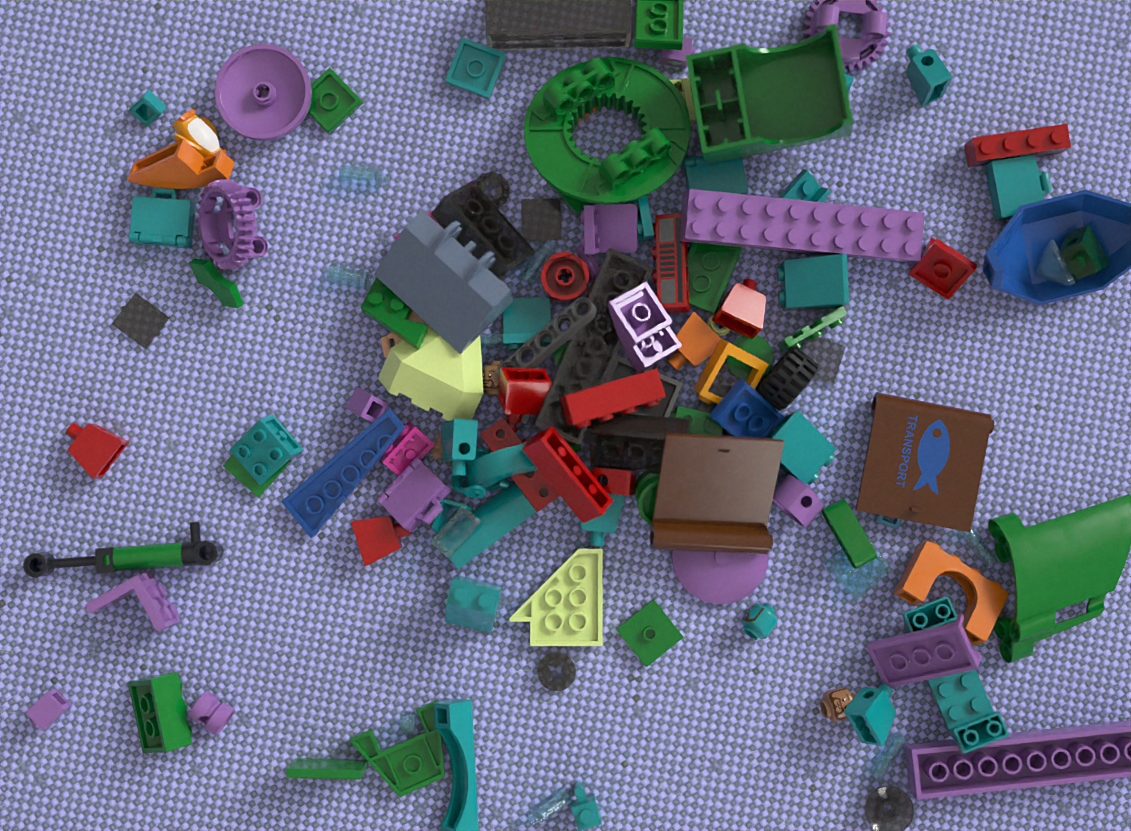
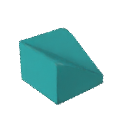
M148 89L133 103L129 111L148 127L164 112L166 105Z

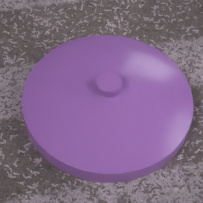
M255 44L237 51L223 64L215 83V100L222 118L234 131L249 139L269 141L288 135L302 123L311 105L312 86L306 69L292 53L276 45Z
M672 550V564L679 582L693 596L708 603L729 604L747 597L758 587L767 570L768 553L748 554Z

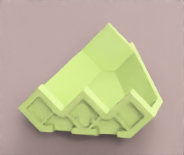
M426 324L428 332L419 350L404 340L390 349L378 377L389 393L395 396L401 393L412 398V404L426 411H429L430 408L443 413L442 418L447 421L453 419L472 420L484 394L480 335L459 354L434 329Z

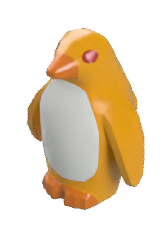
M190 109L173 123L172 128L177 133L174 134L175 141L185 139L204 158L222 150L215 126L207 118H199L194 109Z

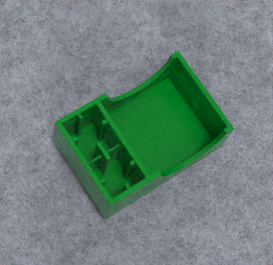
M836 24L826 25L825 29L819 34L790 45L773 48H752L742 43L686 56L701 149L706 164L847 137L852 134L853 118Z

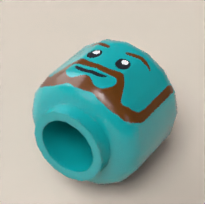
M766 603L763 605L753 604L741 620L742 630L754 640L766 639L778 623L774 615L776 611Z

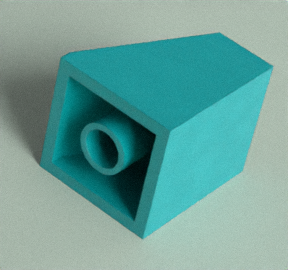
M847 254L784 260L780 267H777V280L781 281V291H778V304L782 305V311L838 309L849 303Z
M798 410L789 412L767 437V439L784 440L779 467L787 474L809 485L818 478V470L823 465L827 467L835 458L833 453L837 450Z
M456 575L452 579L446 602L445 622L492 633L503 586Z

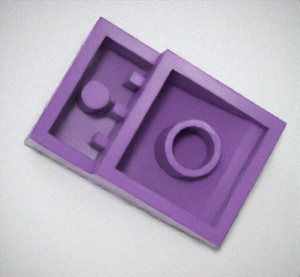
M647 282L608 303L618 337L638 374L682 347L669 327L673 321Z

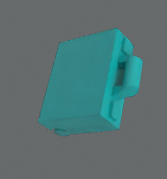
M1035 154L991 161L985 165L995 221L1011 219L1020 206L1044 200L1043 195L1052 191L1049 173L1038 171Z
M703 155L685 158L682 162L687 190L695 189L745 195L749 193L742 158L706 164Z
M154 187L150 197L133 196L129 242L135 245L192 249L196 204L190 199L180 198L178 200L176 189ZM158 195L171 196V199L158 198Z

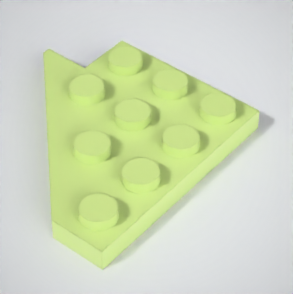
M578 548L510 616L509 622H530V646H603L602 548Z

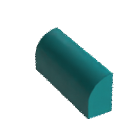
M513 481L507 489H502L473 510L472 513H469L443 532L442 535H439L437 539L453 564L459 569L537 511L515 481Z

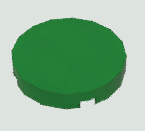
M742 335L733 340L731 344L769 364L761 377L763 378L770 371L773 364V351L770 344L764 338L757 335L753 339ZM728 354L725 360L729 372L736 378L746 381L753 367Z

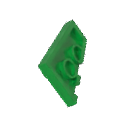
M841 306L815 321L812 325L802 328L793 336L790 335L777 344L778 348L783 353L795 346L798 348L802 347L801 341L807 338L810 341L823 335L821 330L827 326L833 329L842 324V318L847 315V312Z

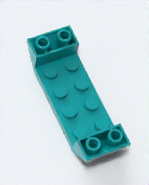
M949 596L902 613L906 634L950 624L957 619V614ZM976 670L926 680L944 724L963 754L1010 736L1000 712L993 710Z

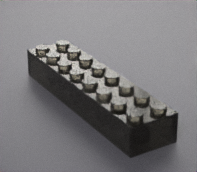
M611 248L603 254L585 297L596 306V315L588 324L567 340L551 377V387L530 428L541 432L553 425L568 445L576 447L581 444L588 426L578 429L575 424L568 426L560 397L606 384L622 345L614 327L608 303L637 286L648 282L653 270L652 267ZM583 305L580 308L579 315L586 314L589 310V305Z

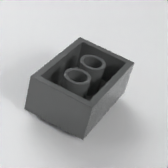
M616 355L604 384L637 375L638 372L631 361ZM647 368L646 370L642 371L641 373L650 371L651 369H648V368ZM659 373L666 397L658 399V405L645 408L644 404L637 405V411L627 415L664 429L683 383Z

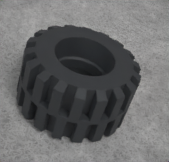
M797 346L790 348L760 382L757 393L778 411L787 408L806 388L817 373L819 365Z

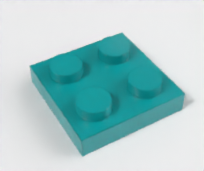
M462 37L445 83L490 100L507 57L506 53Z

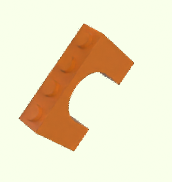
M925 541L917 545L893 594L910 605L915 606L924 602L937 576H947L954 579L962 587L966 596V609L962 622L969 642L975 646L985 643L1009 592L1004 590L998 582L982 576L979 570L963 564L957 556L941 550L938 544Z

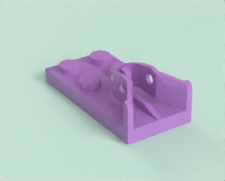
M959 613L957 619L950 624L868 642L867 650L883 683L889 687L978 669L982 655L979 651L972 649L962 627L963 614Z

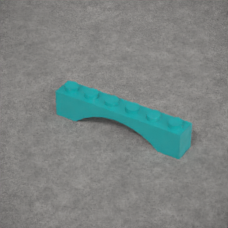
M454 698L434 703L435 728L447 746L452 766L451 797L446 815L440 825V831H479L472 700Z

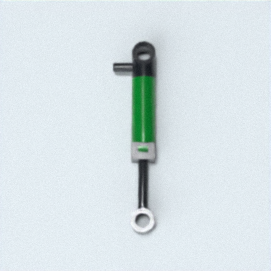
M191 522V542L105 547L95 549L96 556L57 559L48 552L30 554L25 558L23 569L28 576L36 578L50 575L55 568L96 565V573L210 565L220 561L224 551L222 545L215 540L201 541L200 523ZM207 546L213 550L211 559L206 558L204 555V549ZM38 559H40L43 562V568L41 571L37 568L36 565Z

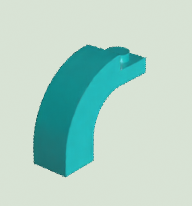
M521 444L486 454L471 461L466 465V477L469 487L472 485L490 487L504 478L539 469L522 450L526 444Z

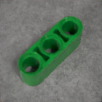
M845 499L838 500L821 510L825 521L854 569L877 559L874 547Z

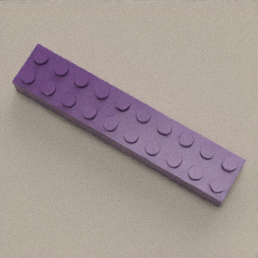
M688 189L683 192L679 241L819 255L847 254V257L913 263L921 261L925 213Z
M1131 720L1009 733L1010 736L965 754L961 752L954 739L904 744L909 790L917 800L1131 777Z

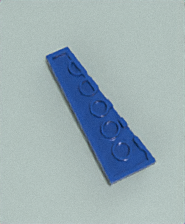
M391 409L381 415L281 501L310 538L317 535L406 429Z

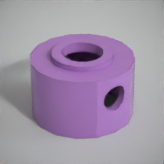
M787 474L774 490L772 501L785 514L804 528L825 507L812 489L790 474Z

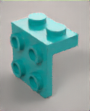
M548 297L513 298V302L503 311L504 346H508L509 350H518L551 322L550 299ZM551 336L543 339L542 347H547L551 343Z

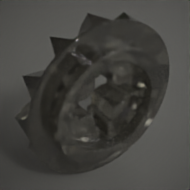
M490 171L488 173H481L474 180L472 196L480 207L487 210L498 209L509 198V184L501 174ZM486 182H488V184H490L491 187H497V189L494 190L496 199H494L493 196H491L489 193L484 194V192L487 190Z
M560 652L548 653L541 659L537 675L540 683L545 688L551 691H562L573 683L576 668L568 655ZM563 663L561 672L563 673L565 678L563 676L556 675L552 678V680H550L552 670L548 665H550L551 667H557L558 665Z

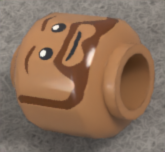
M490 361V365L482 367L483 391H485V395L498 396L499 378L497 370L503 362Z
M845 687L826 691L820 700L822 714L833 722L848 719L844 710L856 695L850 693Z

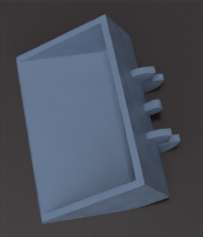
M422 210L404 227L374 275L461 354L513 302L512 293L502 281L488 270L495 261L493 257L495 254L492 251L477 260L471 254L477 246L473 241H470L463 247L455 240L462 230L460 227L461 223L455 221L444 230Z

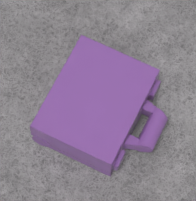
M418 457L410 463L412 466L409 465L377 498L399 524L411 533L422 521L430 524L441 513L443 508L440 502L452 491Z

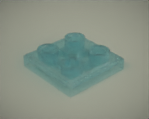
M842 548L824 563L856 601L893 570L876 549L877 559L857 569L852 567Z

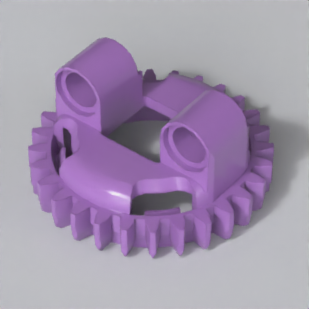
M815 0V4H810L809 10L811 12H806L804 16L808 21H804L802 27L807 29L803 31V37L811 38L825 29L826 25L836 24L838 27L839 13L862 15L860 39L838 37L843 67H847L848 74L853 71L854 67L858 72L861 71L862 64L868 68L871 65L870 60L876 62L878 60L877 54L882 55L885 51L882 47L888 44V41L884 38H888L891 32L886 30L890 27L891 23L887 22L889 14L881 12L885 6L877 7L876 3L878 0ZM873 44L872 49H869L864 54L859 55L860 52L865 50L869 45Z
M219 179L209 183L208 187L203 189L204 193L200 195L202 199L198 202L200 209L196 211L199 214V219L196 220L199 222L197 230L200 232V237L198 239L202 240L201 248L205 249V256H208L214 266L220 269H238V267H243V263L248 262L247 259L264 256L268 251V243L264 237L256 235L257 223L254 209L258 208L262 203L260 191L253 187L237 185V181H232V179ZM223 197L224 200L220 212H213L217 202L216 198ZM231 212L234 213L236 223L235 238L233 237ZM224 242L230 253L223 255L224 252L217 244Z

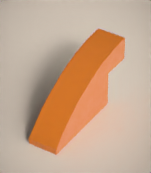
M181 139L135 161L127 180L132 183L158 188H201L208 186L214 180L229 179L235 162L222 150L204 158L185 139Z

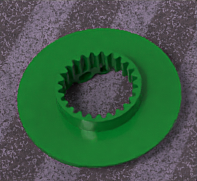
M621 57L595 58L559 72L536 93L528 106L524 121L526 150L532 165L539 175L559 192L571 198L595 204H617L636 200L650 194L665 184L678 170L684 160L689 146L691 131L686 103L675 85L654 68L644 63ZM605 106L607 110L615 107L617 112L624 109L625 115L632 113V120H637V125L641 127L642 135L640 140L628 143L621 153H613L604 158L602 162H598L597 157L590 160L588 153L582 155V149L576 148V142L573 141L572 133L575 131L574 125L579 124L578 118H585V112L592 114L593 108L601 111L602 107Z

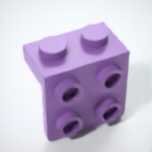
M636 204L584 205V210H581L580 214L581 224H584V234L581 235V247L584 249V254H596L599 252L633 253L637 251L638 207Z

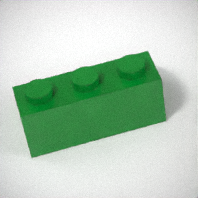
M177 672L164 673L128 682L143 753H165L192 744V729L188 724L187 706L181 692L182 682Z

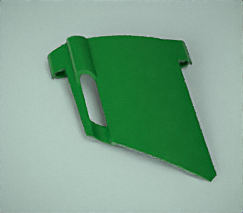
M1131 494L1025 528L1015 513H1009L989 520V531L992 537L997 540L995 544L996 556L1002 563L1011 561L1015 584V613L997 618L993 627L995 634L1002 641L999 645V650L1004 661L1012 663L1032 656L1035 642L1102 614L1105 609V596L1108 592L1115 590L1131 547ZM1088 600L1086 613L1055 623L1057 610Z

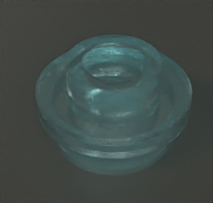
M406 711V714L400 717L399 730H403V735L408 736V733L414 734L416 714Z

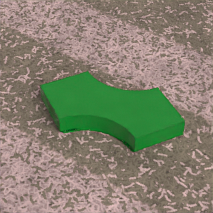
M194 258L189 262L197 282L208 287L218 297L222 306L239 308L244 304L235 282L229 281L222 276L212 261Z

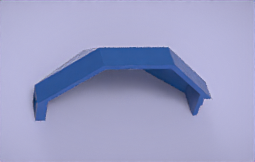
M1082 190L1022 205L985 253L982 270L992 288L1036 305H1043L1103 290L1131 269V203L1088 190ZM1089 224L1110 264L1094 274L1075 280L1067 269V265L1060 254V249L1067 233Z

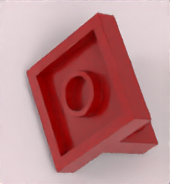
M931 238L924 248L921 261L913 265L908 275L949 300L976 270L977 264L937 238L936 240Z

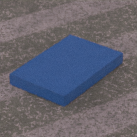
M741 378L709 414V417L733 437L767 438L784 418L778 410Z

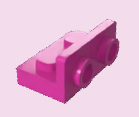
M411 421L404 424L406 429L380 458L382 463L398 476L409 465L412 466L410 463L416 457L422 460L435 445Z

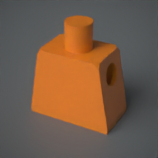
M693 312L676 335L682 347L667 362L676 371L686 362L694 368L713 354L721 338Z

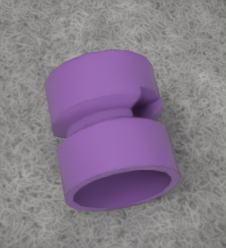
M207 690L192 707L188 717L197 724L204 723L205 729L214 736H217L228 723L235 709L225 702L219 703L218 697Z

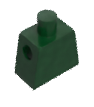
M1089 224L1066 234L1060 254L1067 265L1068 271L1075 280L1094 274L1110 264Z

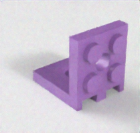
M152 572L144 573L140 576L136 575L85 604L88 612L93 613L106 609L135 592L157 632L180 622L177 618L179 613L176 607L170 604L166 598L167 591L165 587L157 582Z

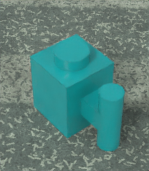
M576 781L574 793L577 799L571 801V809L578 831L601 825L602 820L595 795L587 796L583 782Z

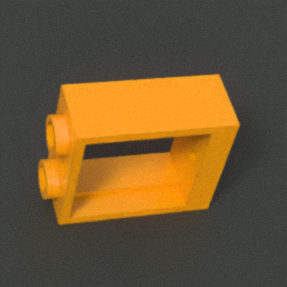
M721 338L693 389L699 394L698 399L709 405H711L712 401L719 404L723 398L708 390L728 354L753 367L745 382L754 390L769 364Z

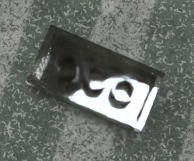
M474 181L444 196L431 213L444 230L455 221L461 223L460 227L462 230L455 240L463 247L470 241H473L477 246L471 254L477 260L492 251L495 254L493 256L495 261L488 270L500 281L505 280L520 270L536 253Z
M613 413L614 418L601 422L599 417L591 419V425H588L587 428L591 467L659 474L666 433L691 434L690 419L635 414L623 415L622 413Z

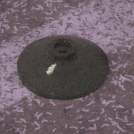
M882 786L875 789L868 796L865 803V816L869 825L875 831H904L912 822L914 815L913 803L908 794L902 789L895 786ZM886 804L891 805V809L888 812L883 811V807Z

